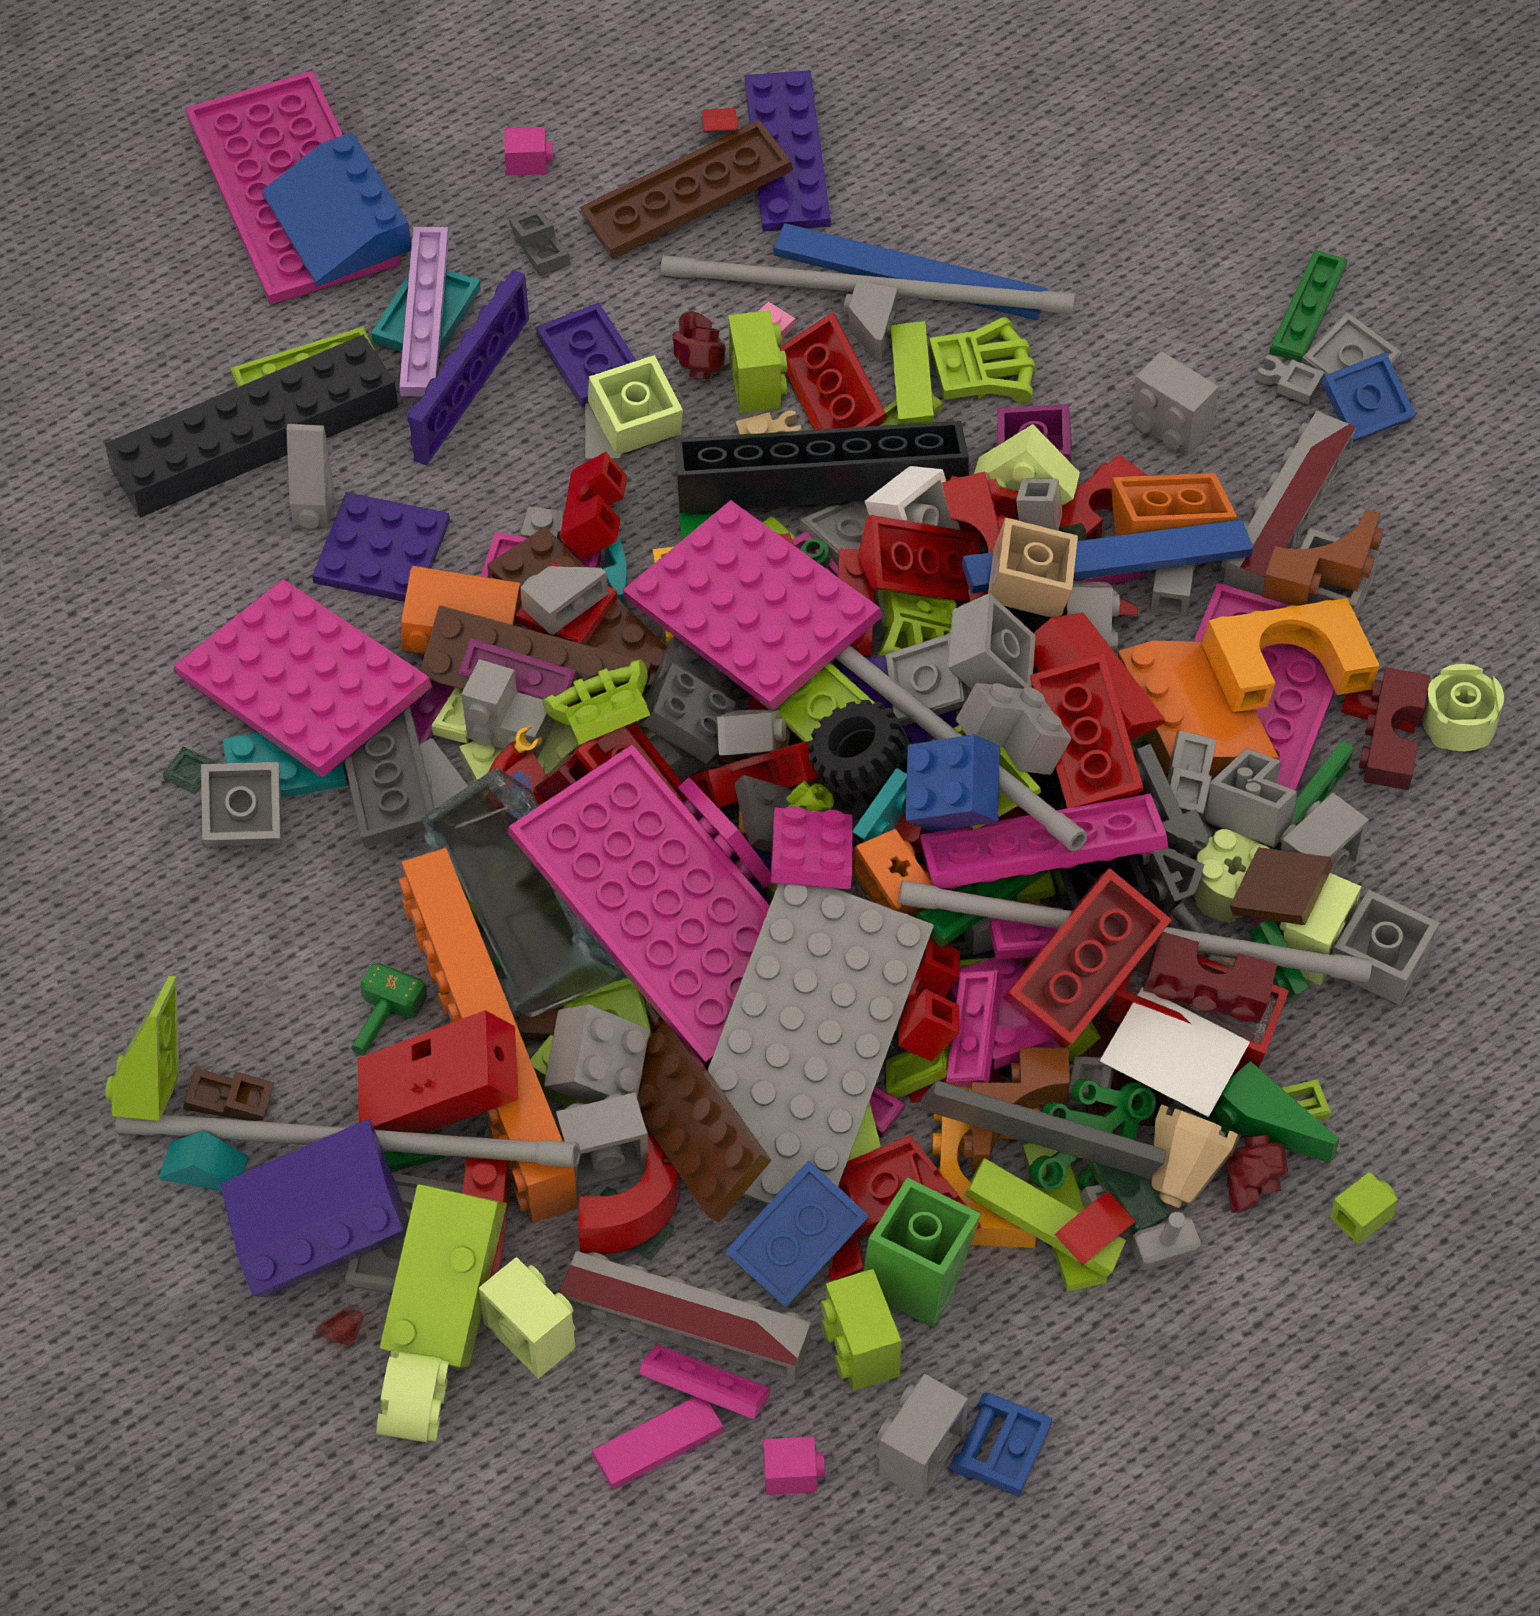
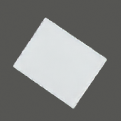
M1142 987L1137 996L1180 1012L1191 1024L1133 1002L1101 1057L1100 1062L1209 1117L1250 1042L1167 999H1162L1153 993L1143 991L1144 988Z

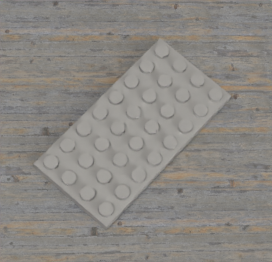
M778 883L708 1068L713 1079L772 1160L742 1196L768 1205L808 1160L837 1187L839 1186L934 924L835 888Z

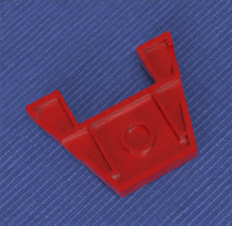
M911 1135L847 1161L838 1187L869 1215V1218L833 1256V1266L829 1268L830 1282L864 1271L865 1257L860 1238L872 1234L907 1177L967 1206ZM980 1221L978 1223L977 1229L982 1228Z

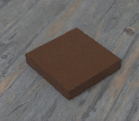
M1258 847L1230 904L1232 914L1305 925L1333 867L1330 857Z

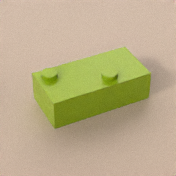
M417 1184L380 1349L442 1358L444 1361H449V1365L456 1367L470 1365L482 1315L478 1288L490 1279L507 1203L431 1185Z

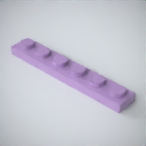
M413 227L399 385L400 396H423L429 381L432 378L436 379L438 376L449 241L448 227Z

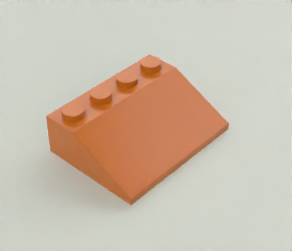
M1153 640L1118 651L1120 661L1165 718V724L1145 733L1144 736L1148 744H1151L1166 778L1169 773L1176 732L1179 730L1217 739L1209 775L1212 776L1211 781L1246 748L1279 760L1255 709L1232 712L1203 649L1202 642Z

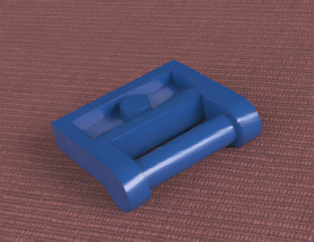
M983 1393L977 1404L979 1409L978 1415L961 1452L954 1455L949 1467L954 1473L966 1478H975L1020 1497L1052 1426V1418L994 1394ZM994 1418H1004L1006 1420L987 1462L977 1460L976 1457Z

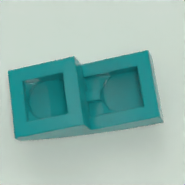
M618 536L617 542L604 548L605 559L609 567L603 568V570L607 574V586L617 590L618 599L627 607V600L623 593V589L628 586L626 559Z

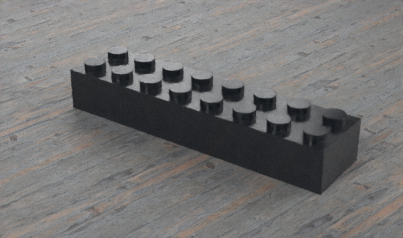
M363 334L106 442L105 448L110 468L141 518L288 455L287 424L324 426L325 435L328 438L398 408L395 381Z
M961 421L674 439L680 513L701 514L706 511H717L730 500L743 509L762 508L766 510L775 509L780 506L797 505L799 507H811L815 504L827 503L846 505L850 502L867 500L909 466L943 469L946 481H949L951 476L959 478L969 476V455Z

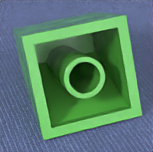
M907 1177L870 1235L866 1252L864 1271L874 1269L887 1304L934 1327L953 1296L981 1213Z

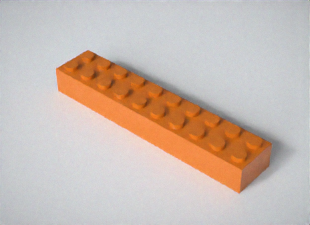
M443 848L402 861L404 877L398 879L404 898L401 900L408 922L413 921L416 929L413 933L420 953L425 952L427 958L425 964L432 984L437 983L440 992L437 995L443 1014H449L452 1023L486 1010L515 1026L518 1100L486 1111L490 1121L487 1122L491 1138L535 1142L542 1140L562 1141L447 849ZM507 1160L510 1178L512 1177L515 1185L513 1193L520 1212L528 1211L532 1223L578 1208L573 1167Z

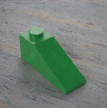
M1251 1061L1229 1079L1214 1106L1216 1115L1223 1124L1228 1127H1234L1243 1136L1247 1137L1269 1135L1270 1142H1279L1287 1150L1328 1163L1335 1159L1339 1138Z

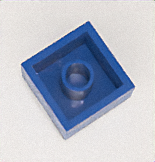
M975 734L908 745L906 821L931 832L998 822L1000 746Z

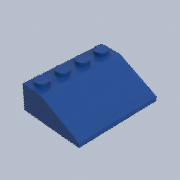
M353 132L321 143L262 190L264 199L317 287L411 251L408 221Z

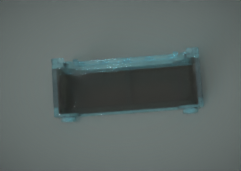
M494 768L421 819L427 830L424 836L429 846L434 851L443 848L447 849L456 874L507 976V979L503 981V992L510 1009L514 1012L517 1010L532 1018L584 997L605 985L622 979L625 975L508 834V828L511 824L539 807V804L529 787L500 769Z

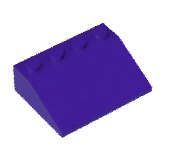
M366 1119L220 1183L237 1256L252 1296L268 1297L406 1236L409 1216L370 1119Z

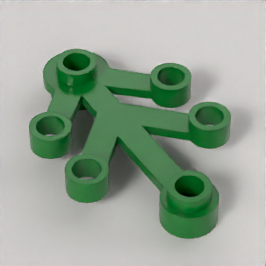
M1079 1079L1073 1084L1071 1089L1072 1097L1076 1102L1090 1105L1098 1101L1115 1107L1104 1116L1069 1110L1064 1104L1049 1102L1043 1107L1042 1112L1053 1115L1055 1109H1058L1059 1118L1112 1133L1115 1128L1122 1124L1120 1136L1135 1140L1139 1122L1151 1116L1155 1109L1156 1100L1150 1088L1140 1082L1127 1083L1119 1091L1100 1087L1091 1080ZM1085 1086H1088V1095L1083 1098L1082 1091ZM1135 1096L1136 1102L1135 1105L1132 1107V1100ZM1059 1151L1053 1156L1044 1155L1038 1157L1032 1162L1029 1169L1032 1182L1037 1187L1043 1189H1058L1066 1179V1167L1078 1157ZM1089 1161L1088 1168L1083 1169L1077 1177L1078 1187L1082 1191L1085 1187H1089L1088 1180L1091 1175L1094 1176L1092 1186L1105 1184V1165ZM1046 1166L1047 1172L1045 1176L1042 1178V1171Z

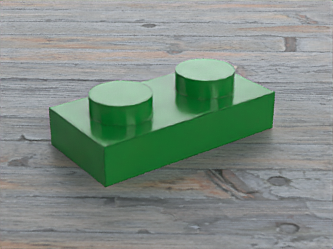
M1266 920L1248 931L1251 936V942L1288 948L1275 921ZM1276 966L1273 985L1289 990L1286 1000L1309 988L1300 970Z

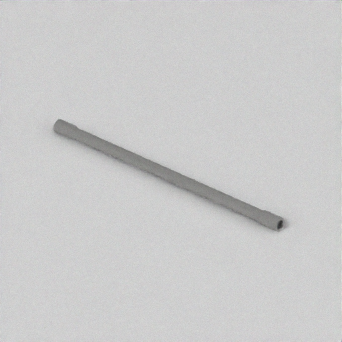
M663 255L661 261V276L689 279L697 277L853 292L856 281L895 287L897 288V296L1039 309L1043 312L1073 315L1076 302V293L1035 292L702 261L694 258Z
M850 645L835 657L936 740L963 736ZM999 765V790L1041 823L1052 836L1071 851H1077L1085 844L1087 840L1086 831L1063 813L1057 812Z
M903 880L901 881L898 895V904L931 910L943 909L1058 929L1072 912L950 891L933 885ZM1166 927L1163 931L1198 941L1197 953L1236 959L1237 954L1240 953L1275 963L1280 967L1327 974L1333 978L1368 983L1371 975L1372 961L1370 959L1340 954L1328 955Z
M166 1114L162 1115L160 1121L116 1117V1130L122 1134L188 1136L205 1130L218 1139L309 1145L346 1129L344 1127ZM375 1130L383 1151L536 1162L541 1165L577 1167L580 1160V1145L577 1142L550 1140L535 1142Z

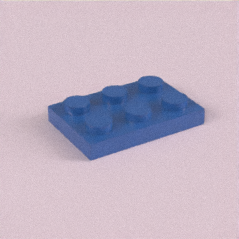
M808 1160L725 1252L786 1308L869 1218V1215Z

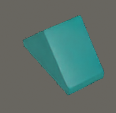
M202 1130L170 1142L159 1179L222 1191L220 1183L244 1173L248 1156L207 1131Z

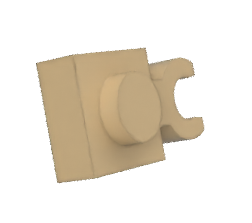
M792 410L782 413L775 420H772L770 412L735 421L738 435L802 431L801 425L795 427L787 426L797 423L796 412Z

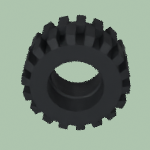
M862 700L860 704L852 701L846 703V707L842 709L839 707L832 710V715L829 717L824 716L820 720L821 726L814 728L811 734L814 740L808 742V750L810 752L808 757L814 770L834 799L839 802L843 800L846 805L853 806L858 802L860 806H865L876 798L896 768L904 773L907 772L908 745L912 744L889 707L886 708L883 703L878 701L874 704L870 700Z

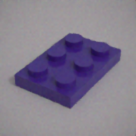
M599 302L536 327V335L582 408L585 407V403H589V376L636 361Z

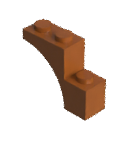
M1366 509L1362 519L1351 532L1325 546L1310 549H1288L1275 546L1265 574L1262 597L1299 606L1307 604L1310 594L1317 595L1321 582L1358 591L1362 577L1369 579L1375 557L1369 556L1371 549L1378 551L1384 529L1378 528L1380 513Z
M1020 1047L1019 1062L1011 1063V1083L972 1082L971 1091L1030 1109L1045 1106L1049 1102L1067 1103L1070 1085L1069 1048ZM971 1125V1134H964V1158H972V1174H975L984 1158L990 1161L993 1147L1001 1135L1000 1133Z

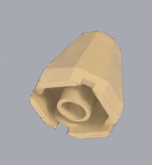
M1161 1105L1155 1120L1154 1146L1165 1150L1164 1164L1152 1174V1190L1159 1192L1157 1200L1180 1209L1182 1202L1191 1205L1226 1163L1227 1159L1234 1153L1240 1138L1239 1135L1229 1130L1226 1138V1133L1220 1131L1221 1126L1178 1109H1174L1172 1114L1168 1106Z

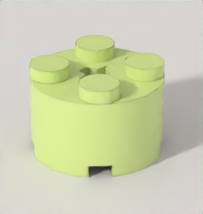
M1455 664L1442 669L1440 674L1429 683L1422 717L1424 730L1431 738L1432 743L1438 748H1447L1453 751H1472L1489 745L1496 733L1504 703L1503 689L1494 676L1492 680L1483 674L1482 668L1475 665Z
M1228 829L1217 831L1214 836L1209 838L1207 847L1200 851L1196 857V861L1205 864L1198 888L1193 895L1197 908L1206 916L1221 922H1235L1236 918L1243 917L1233 915L1230 904L1258 847L1268 849L1269 847Z
M391 1350V1357L389 1356L380 1399L382 1400L381 1409L383 1411L382 1414L378 1413L377 1435L426 1443L427 1441H437L441 1403L444 1404L448 1382L449 1361H444L442 1358Z

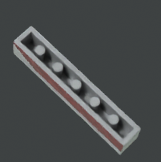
M1318 411L1315 412L1309 423L1304 422L1296 438L1298 443L1295 448L1289 447L1281 464L1283 468L1280 473L1275 471L1272 474L1267 485L1268 493L1265 498L1260 496L1257 499L1252 511L1253 518L1251 522H1244L1253 546L1251 557L1222 560L1221 567L1225 569L1223 583L1262 596L1265 574L1275 546L1288 549L1294 548L1352 449L1356 426Z
M579 1251L575 1252L559 1291L572 1305L574 1310L572 1314L794 1383L811 1341V1322L805 1321L802 1316L796 1313L772 1311L753 1300L739 1301L727 1297L723 1292L714 1288H705L703 1290L690 1286L678 1277L667 1276L664 1278L651 1274L645 1268L635 1264L625 1266L611 1262L604 1255L595 1252L589 1254Z

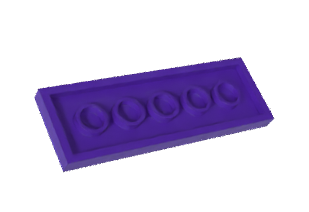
M811 70L744 75L749 124L760 120L790 159L793 168L792 172L757 188L762 231L782 230L784 223L802 228L831 227Z
M512 270L507 279L498 284L495 295L490 303L481 308L477 321L471 329H467L464 332L460 345L455 352L446 357L443 369L436 379L432 378L429 381L425 394L419 403H414L410 408L407 421L410 424V443L413 446L414 461L426 466L529 321L525 274Z

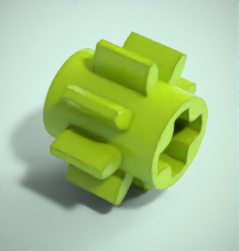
M803 781L786 797V800L790 803L788 807L795 806L809 811L825 812L832 810L830 808L834 805V799L830 791L818 783L810 787L806 781Z

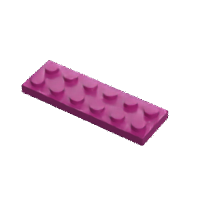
M1150 793L1056 810L1066 815L1087 832L1085 844L1077 851L1068 849L1031 815L985 824L976 830L968 826L919 836L931 884L940 889H955L960 885L994 882L999 878L1033 875L1038 871L1072 868L1077 864L1111 861L1116 857L1133 854H1150L1155 850L1168 848L1167 834Z

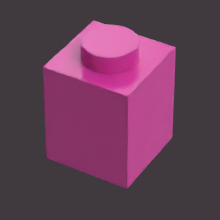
M545 127L504 128L506 175L547 174V161H553V141H546Z
M814 1436L763 1439L766 1495L817 1492V1478L825 1477L824 1453L815 1452Z

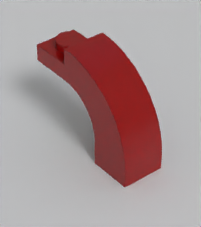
M810 741L702 771L690 775L689 778L720 808L738 802L734 783L743 775L783 787L801 784L803 781L809 782L819 779V776L809 761L808 742Z
M652 1133L648 1134L649 1152H646V1169L642 1178L634 1187L612 1196L579 1197L578 1234L580 1252L585 1254L591 1252L610 1254L633 1248L655 1236L672 1218L680 1198V1177Z

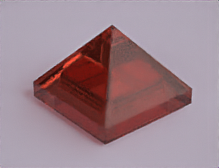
M346 1307L317 1326L315 1331L319 1336L328 1340L352 1346L355 1343L364 1316L360 1311Z

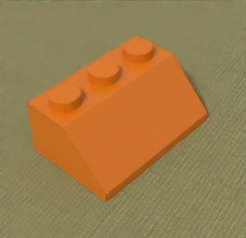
M1216 473L1112 477L1111 489L1116 536L1228 522L1237 519V515Z
M412 566L401 620L402 651L425 655L439 605L521 627V624L516 622L515 614L521 607V583Z

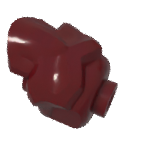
M687 311L679 318V331L672 334L674 356L679 360L681 367L690 370V377L710 379L711 373H717L723 369L726 346L719 338L720 330L712 328L711 320L694 311Z
M1269 1135L1244 1138L1245 1146L1237 1148L1224 1164L1228 1172L1227 1188H1229L1228 1197L1232 1213H1241L1254 1206L1258 1202L1259 1194L1281 1191L1280 1178L1286 1176L1288 1172L1284 1145L1281 1143L1270 1142Z

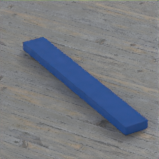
M784 223L773 248L774 256L852 275L1035 292L1048 291L1046 287ZM967 303L1036 321L1041 313L1039 309Z
M1243 520L1077 541L1073 580L1251 557L1253 546ZM993 552L963 556L961 565L971 594L988 592Z

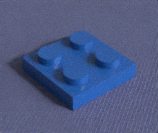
M1386 352L1327 374L1320 380L1338 419L1356 426L1353 442L1407 422L1416 416Z

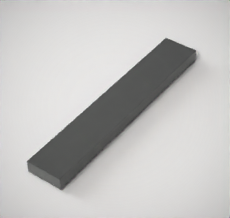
M935 1081L922 1096L920 1110L1145 1178H1149L1164 1164L1165 1150L941 1081Z

